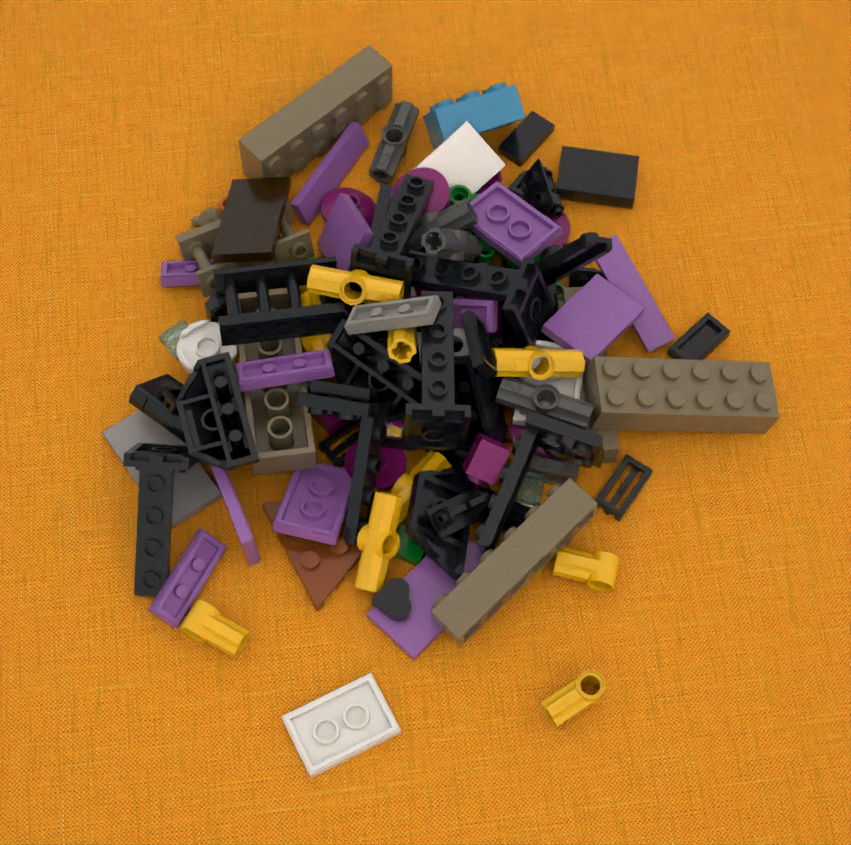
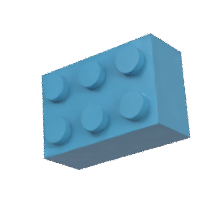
M502 82L483 90L482 95L477 90L457 98L456 103H453L452 99H447L429 107L430 112L424 115L423 118L433 149L445 141L466 120L478 134H482L526 118L516 84L507 87L506 83Z

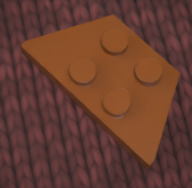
M266 502L262 504L272 527L282 502ZM344 523L335 546L275 532L316 611L322 609L325 605V600L334 589L340 586L347 572L355 567L361 557L356 545L345 542Z

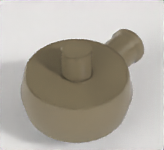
M207 208L199 217L194 216L192 218V225L203 226L222 219L223 212L218 208Z

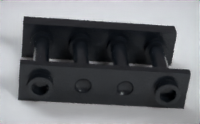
M336 256L213 270L216 295H226L228 315L218 316L222 346L334 333L343 318L346 319L344 302L333 303L332 297L319 295L321 305L302 307L299 286L307 285L312 265L337 269ZM287 288L290 308L271 310L269 290ZM256 291L259 312L240 314L238 293Z

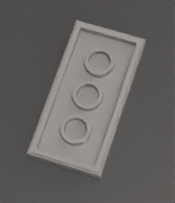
M140 410L102 432L122 464L124 453L137 443L187 446L185 442ZM199 461L185 473H174L172 528L222 498L220 491ZM124 466L139 487V470H136L135 467Z

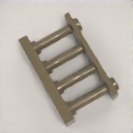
M288 199L280 229L284 238L277 241L272 261L229 262L212 265L208 256L212 255L221 219L175 236L182 259L196 260L201 270L196 271V276L204 298L216 294L213 270L300 261L315 255L308 229L295 233L290 226L294 224Z

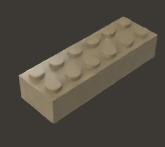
M369 45L238 140L243 174L249 179L290 177L295 172L302 171L307 163L315 157L322 156L331 145L337 142L351 122L363 125L373 114L380 109H385L391 103L392 65Z
M287 288L269 290L271 310L290 308ZM256 292L238 293L240 314L259 312ZM300 337L238 344L240 363L302 353ZM306 382L244 391L246 414L260 461L252 464L254 476L317 468L311 413H307L308 407L297 405L298 392H308Z
M594 356L583 373L586 400L588 403L595 405L589 422L590 429L765 434L780 418L769 362Z

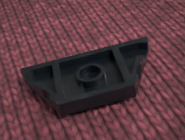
M443 469L441 472L433 470L420 471L413 478L404 532L452 579L458 580L464 571L470 525L439 539L425 510L470 489H473L475 493L476 483L467 478L468 474L465 471H454V469Z

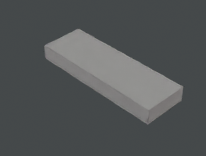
M438 295L355 305L344 327L348 335L433 325L442 303Z

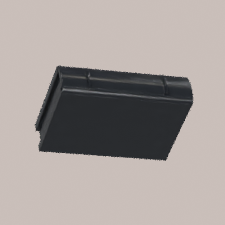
M562 146L556 194L562 200L632 209L635 198L639 156Z
M169 374L136 385L131 393L129 403L186 443L179 414H170L168 411L169 407H165L163 404L164 399H159L157 396L160 388L163 386L183 387L184 385Z

